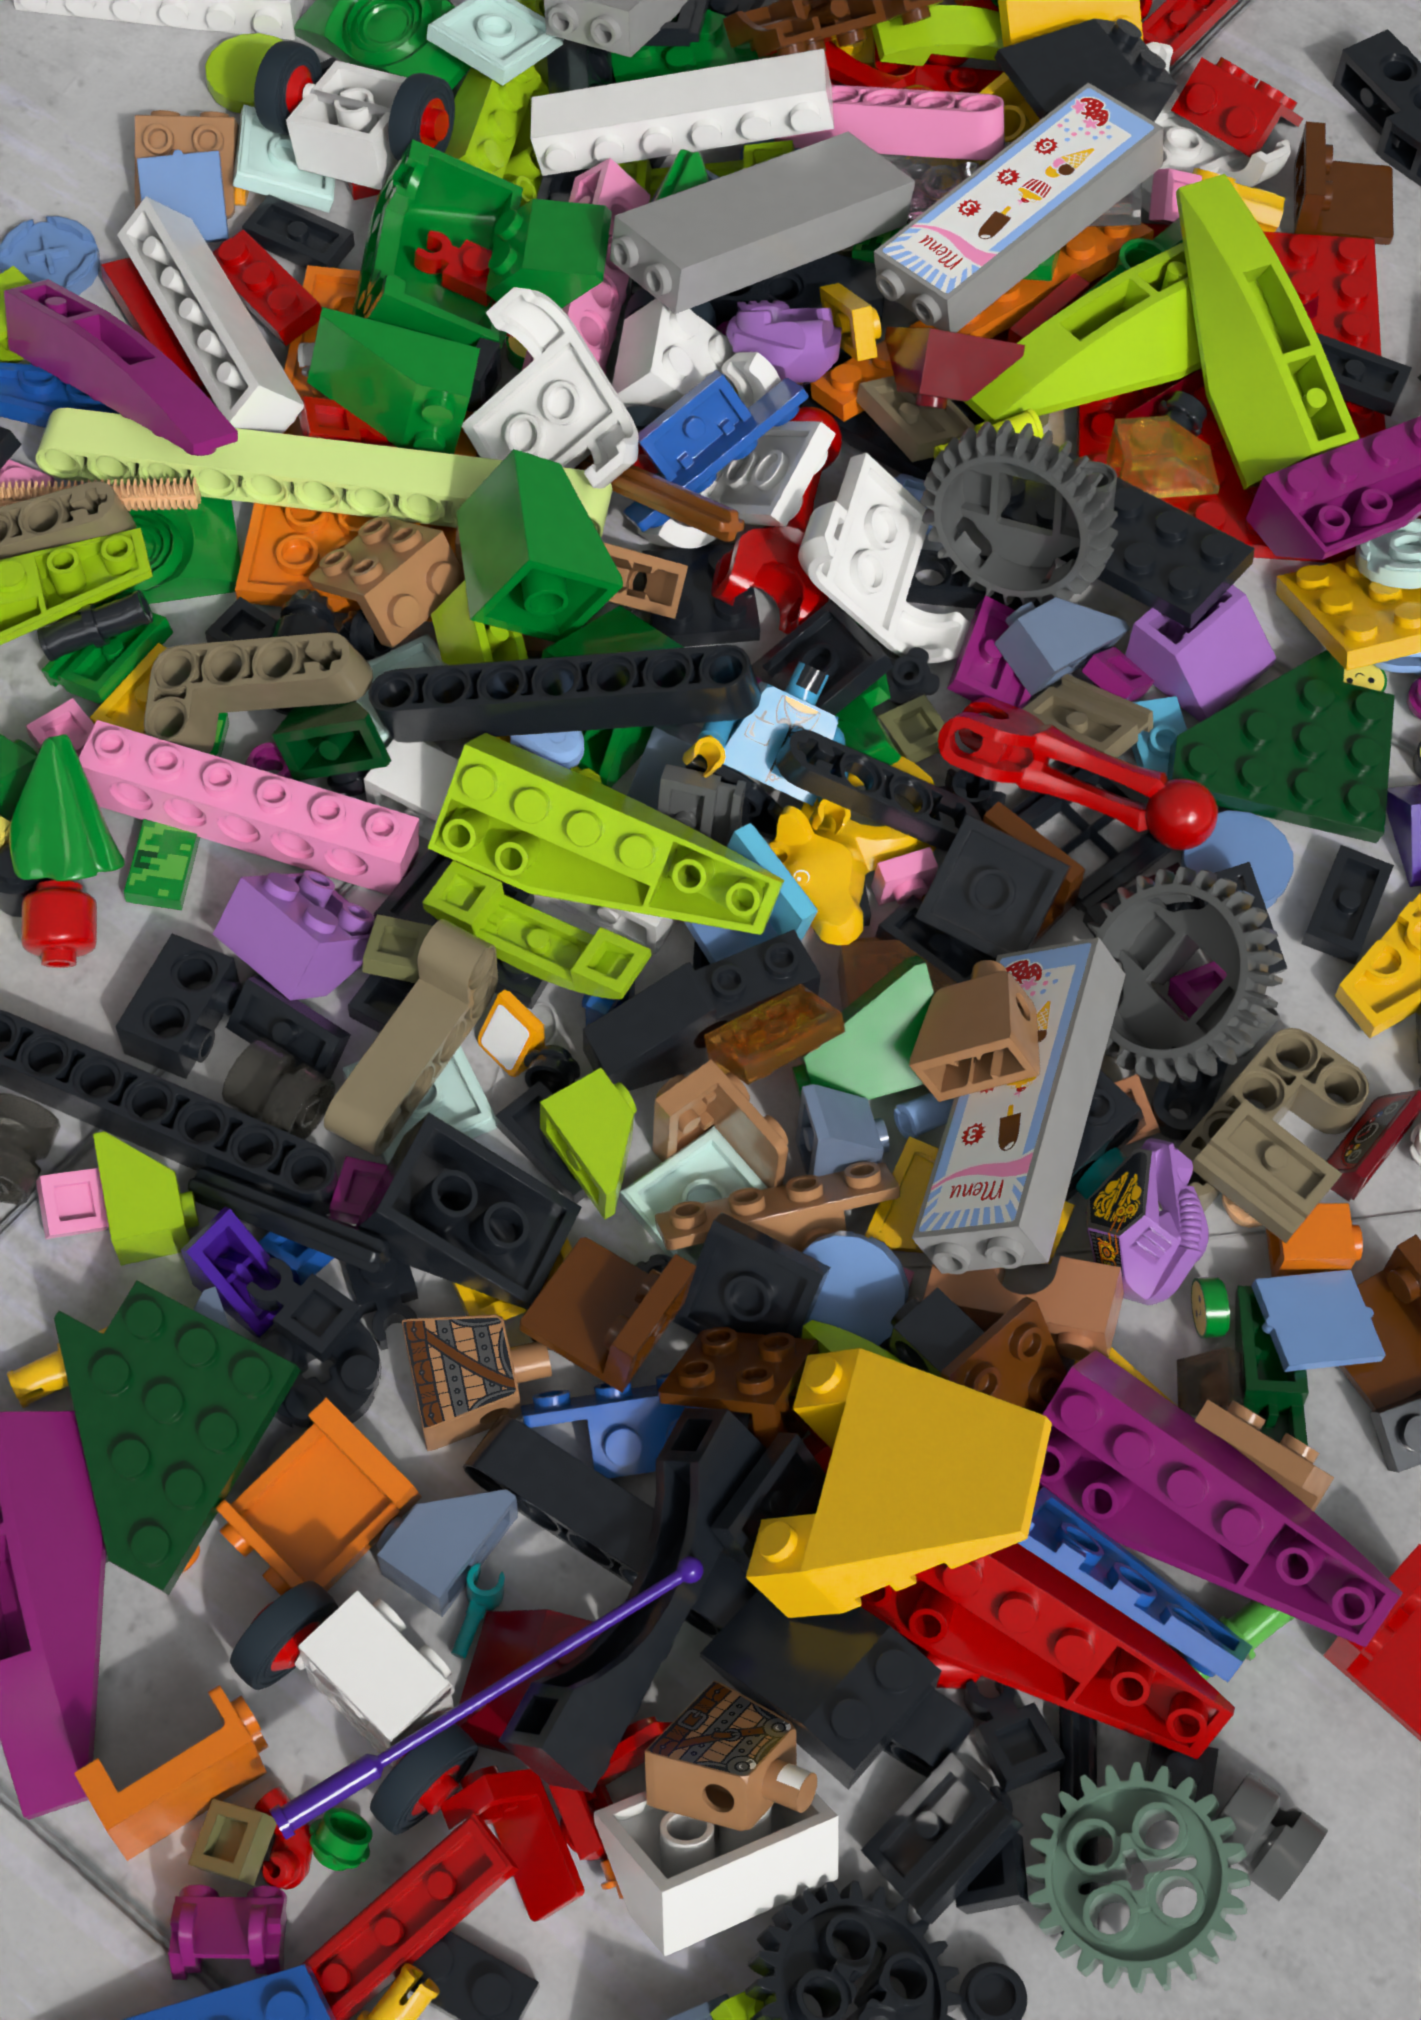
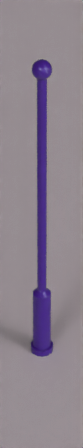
M691 1556L683 1558L678 1564L677 1571L377 1756L367 1753L280 1807L278 1804L269 1809L286 1840L294 1836L295 1830L381 1778L385 1766L683 1582L695 1583L699 1581L704 1571L701 1561Z

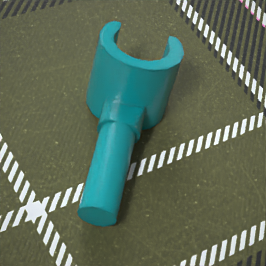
M481 1563L473 1565L468 1571L466 1597L469 1604L451 1651L452 1655L462 1659H466L480 1621L483 1620L486 1611L497 1608L503 1601L505 1576L503 1571H501L498 1583L494 1588L481 1590L476 1587L481 1573Z

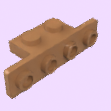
M857 1162L849 1165L841 1172L819 1177L815 1175H801L790 1179L787 1184L762 1190L756 1188L739 1189L731 1193L727 1198L705 1203L696 1201L682 1202L673 1206L670 1211L656 1214L655 1222L667 1250H676L704 1243L713 1220L723 1212L802 1252L818 1237L840 1230L847 1231L844 1216L845 1210L897 1199L900 1197V1188L897 1180L885 1163Z

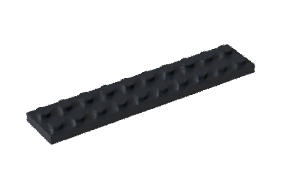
M840 348L838 361L828 371L853 357ZM811 383L802 386L809 397L799 407H816L829 413L839 425L842 442L863 453L867 452L872 458L900 473L922 480L926 479L935 460L934 457L912 462L865 410L844 422L812 399ZM951 400L975 426L986 422L965 402ZM1072 453L1068 455L1074 461L1080 458ZM1013 476L1010 502L1001 513V517L1053 530L1056 488L1051 485ZM1117 477L1114 511H1117L1118 516L1110 527L1117 530L1118 535L1112 545H1110L1114 552L1107 563H1105L1106 566L1100 576L1096 579L1191 629L1253 564L1255 548ZM1080 547L1072 549L1069 553L1059 557V559L1067 563L1071 559L1077 560Z

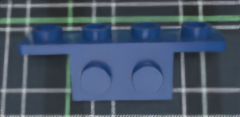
M715 370L638 433V444L664 479L700 493L713 484L717 478L716 473L728 463L749 455L758 445V439L772 427L784 425L793 419L800 409L799 405L809 396L802 386L789 378H785L747 409L725 376L718 370ZM636 501L623 511L629 521L642 532L649 528L659 527L671 518Z
M669 1372L656 1376V1385L632 1388L630 1381L623 1393L605 1382L595 1385V1394L570 1398L569 1390H551L537 1393L532 1396V1404L521 1406V1413L524 1425L529 1428L586 1419L593 1469L610 1479L655 1472L656 1459L684 1408L698 1407L660 1403L658 1389L671 1373Z

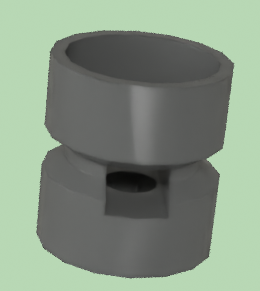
M1250 1771L1215 1819L1232 1818L1237 1829L1223 1843L1243 1844L1247 1856L1239 1862L1243 1861L1248 1865V1875L1251 1881L1278 1901L1283 1898L1298 1878L1328 1832L1327 1828L1300 1808L1294 1807L1284 1810L1280 1807V1794Z

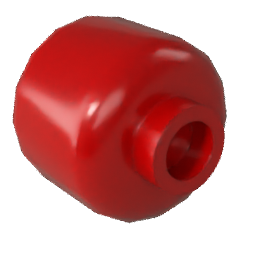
M51 880L38 883L36 891L26 895L22 901V947L27 952L40 956L41 965L52 968L76 966L77 957L92 952L96 947V900L90 894L83 892V885L77 882Z

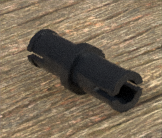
M137 590L131 595L96 607L94 604L81 607V614L49 627H42L37 630V636L44 654L49 661L53 662L59 657L93 644L97 648L109 645L111 637L141 625L152 623L153 615L146 597L140 590Z

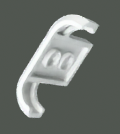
M1158 42L1146 44L1152 52L1159 55L1165 61V69L1170 74V60L1173 48L1168 44ZM1176 89L1155 120V123L1163 127V166L1160 169L1170 168L1192 173L1195 167L1221 175L1225 174L1236 179L1235 183L1251 188L1278 174L1285 166L1291 153L1290 141L1284 139L1276 144L1273 152L1266 155L1264 152L1259 151L1252 154L1251 158L1171 111L1180 95ZM1154 173L1127 194L1134 203L1143 207L1149 213Z
M513 287L486 314L496 329L507 332L515 337L528 350L534 360L463 422L462 428L481 458L504 460L515 449L560 463L564 468L574 469L592 454L594 464L589 466L584 471V474L593 488H605L638 459L639 437L636 425L568 315L545 294L536 290Z
M737 352L722 366V372L734 383L738 395L747 409L781 382L772 364L758 352ZM788 421L784 425L774 426L758 439V445L749 455L728 463L716 473L717 478L713 484L698 494L737 510L738 518L743 519L744 524L786 527L788 522L799 512L803 503L802 496L812 477L825 464L828 456L827 450L836 433L818 421ZM669 519L659 527L649 528L645 532L638 529V534L656 545L665 547L698 548L716 539V537L678 520L675 522L672 519Z
M867 452L850 457L837 501L819 506L810 516L798 553L802 569L814 585L893 653L902 657L907 655L911 648L919 647L928 652V663H938L957 658L967 635L970 622L958 612L946 614L929 613L919 610L906 602L929 526L922 521L927 508Z

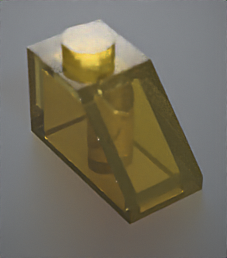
M1168 416L1115 419L1106 462L1107 465L1116 471L1118 478L1157 498L1218 494L1219 483L1210 446Z

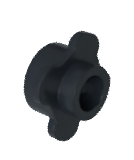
M914 647L905 656L897 659L889 658L894 667L886 673L891 696L889 700L893 704L900 706L924 694L925 696H930L938 691L940 680L937 675L932 674L927 664L929 654L926 650ZM912 673L914 677L911 680H906L904 675Z

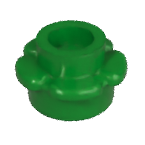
M331 1808L325 1812L322 1819L315 1820L309 1828L311 1835L309 1843L313 1848V1854L317 1861L326 1868L334 1871H344L357 1868L361 1862L368 1860L370 1856L369 1843L372 1840L373 1832L367 1821L357 1813L345 1808Z

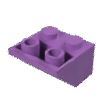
M1234 585L1218 599L1191 629L1151 608L1133 624L1125 654L1127 658L1154 680L1153 685L1168 697L1177 696L1179 705L1199 722L1227 707L1272 667L1276 660V656L1246 594Z
M311 870L293 874L269 873L268 875L240 878L213 935L291 1001L327 996L363 965V956L374 925V917L365 908L348 902L334 890L335 884L332 880L321 873Z

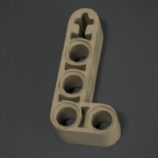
M101 481L81 484L0 507V560L136 529V524L109 484Z
M331 632L170 647L159 654L151 669L144 730L149 736L209 754L215 742L219 713L341 704L357 701L369 690L373 681V670L365 658L345 637Z
M445 919L437 921L423 940L417 959L418 981L337 1091L325 1114L324 1128L374 1156H380L391 1145L488 1007L498 984L495 945Z
M1297 1028L1282 1029L1269 1039L1177 1149L1193 1162L1195 1157L1207 1146L1210 1139L1213 1138L1245 1099H1255L1261 1102L1266 1108L1259 1110L1277 1124L1288 1111H1291L1313 1128L1325 1134L1336 1135L1343 1133L1352 1127L1369 1093V1082L1365 1074L1357 1066L1310 1033ZM1278 1060H1288L1294 1063L1298 1069L1287 1068ZM1327 1093L1342 1097L1346 1103L1333 1101ZM1200 1177L1198 1183L1193 1182L1189 1185L1194 1187L1204 1212L1221 1193L1202 1177Z

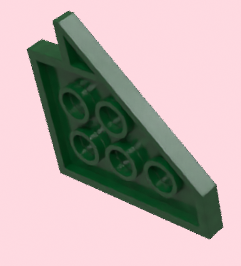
M1325 650L1177 735L1170 746L1167 777L1169 780L1186 778L1201 783L1212 793L1217 806L1250 812L1258 816L1376 844L1385 833L1395 695L1344 683V667L1328 650Z
M136 1280L104 1334L61 1311H58L55 1315L54 1322L108 1561L169 1595L218 1513L215 1507L228 1496L301 1370L296 1364Z

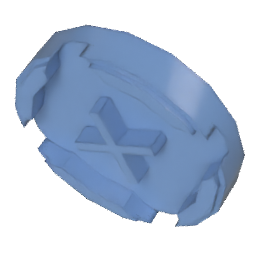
M47 216V222L34 224L33 219L20 223L6 234L0 244V273L15 266L33 283L49 279L65 289L80 295L93 284L100 271V253L95 238L89 229L76 220L61 216Z

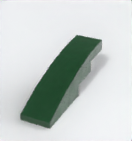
M1237 1286L1235 1292L1236 1402L1266 1420L1260 1432L1274 1441L1280 1443L1285 1433H1288L1308 1446L1304 1404L1309 1394L1307 1371H1284L1271 1335L1265 1333L1262 1329L1265 1320L1252 1287Z

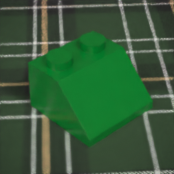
M532 199L517 210H508L500 217L494 228L495 238L492 256L488 263L489 274L486 294L495 302H498L513 287L531 289L545 294L561 309L603 282L612 211L605 205Z

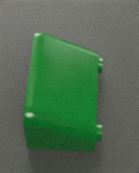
M412 139L383 185L375 202L370 218L352 315L476 347L479 339L482 337L500 343L501 350L507 332L496 329L486 314L491 308L492 300L486 307L443 287L442 273L428 274L415 267V251L419 247L427 252L435 253L427 249V238L430 231L443 233L450 239L452 245L459 249L467 239L492 251L495 225L505 212L520 208L523 188Z

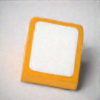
M504 989L497 995L479 1032L477 1042L509 1076L517 1077L528 1068L524 1065L527 1053L533 1049L540 1051L545 1046L544 1024L510 991L507 992Z

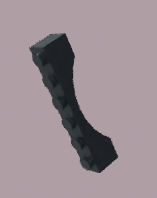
M684 1408L656 1459V1496L652 1529L641 1568L625 1602L677 1571L679 1562L685 1557H696L701 1561L704 1568L701 1579L695 1583L683 1582L605 1630L584 1653L558 1671L531 1682L499 1739L501 1744L548 1785L589 1793L593 1792L599 1779L607 1771L610 1759L630 1721L638 1713L646 1691L661 1663L669 1655L676 1635L691 1607L699 1599L706 1579L721 1551L725 1548L710 1527L767 1450L728 1409Z

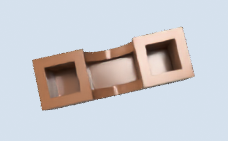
M1060 1256L1052 1282L1043 1290L1026 1295L1011 1292L1002 1285L1006 1273L1005 1268L966 1271L963 1274H942L934 1264L932 1265L923 1300L938 1287L972 1321L986 1332L1021 1299L1029 1297L1037 1301L1060 1355L1073 1360H1082L1097 1350L1109 1358L1124 1297L1121 1267Z

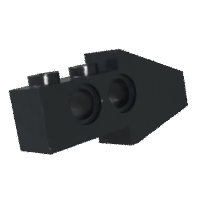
M1387 29L1343 49L1333 87L1381 135L1376 154L1421 187V62L1411 53L1408 47L1403 45Z
M832 253L709 302L715 311L717 327L719 324L729 321L733 316L737 315L738 302L748 304L749 301H756L757 303H760L761 300H767L769 303L783 301L790 309L822 308L819 287L840 283L870 304L872 308L874 307L882 324L885 297L879 291L876 284V268L874 263Z
M795 930L786 932L696 971L691 963L688 962L583 1028V1052L593 1071L602 1068L613 1084L620 1082L628 1091L692 1072L709 1060H713V1053L817 1009L821 975Z

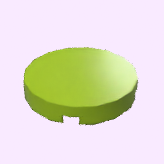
M261 33L241 34L223 41L211 51L205 64L208 91L216 103L231 112L240 114L243 105L255 107L254 89L261 61L275 43L283 40Z

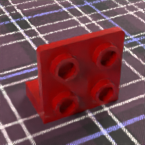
M1418 1544L1388 1578L1403 1594L1369 1644L1363 1647L1338 1636L1323 1656L1421 1741V1544Z

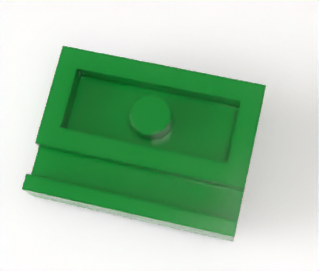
M110 598L104 604L112 602L116 599ZM152 612V623L141 625L111 637L110 644L101 648H97L93 644L59 657L53 662L49 661L42 669V672L51 686L56 687L60 684L65 687L67 692L101 705L158 643L163 645L174 632L166 617Z

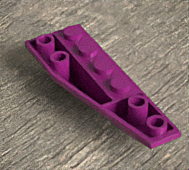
M49 279L4 290L9 350L30 361L33 366L44 369L58 377L63 383L72 385L89 395L91 399L107 405L119 412L123 417L131 419L151 430L154 435L163 437L184 449L190 455H210L216 451V448L238 441V431L205 393L172 360L140 333L110 312Z
M1421 416L1263 476L1246 520L1275 556L1323 560L1407 526L1421 515Z
M1097 1350L1071 1367L1044 1411L1043 1415L1051 1421L1052 1427L1039 1487L1041 1489L1043 1487L1047 1488L1117 1543L1363 1647L1369 1644L1403 1594L1353 1545L1254 1462L1222 1438L1194 1421L1195 1418Z
M75 1411L0 1412V1740L23 1818L28 1820L89 1800L74 1773L91 1763L94 1759L106 1547Z

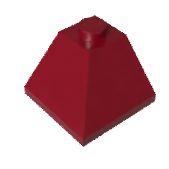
M886 327L885 333L897 391L916 395L915 405L943 410H946L948 400H970L1023 357L1025 345L932 328Z
M549 1609L487 1611L459 1704L594 1621ZM602 1633L455 1724L460 1726L475 1741L477 1746L515 1756L499 1742V1739L531 1682L552 1674L584 1653Z

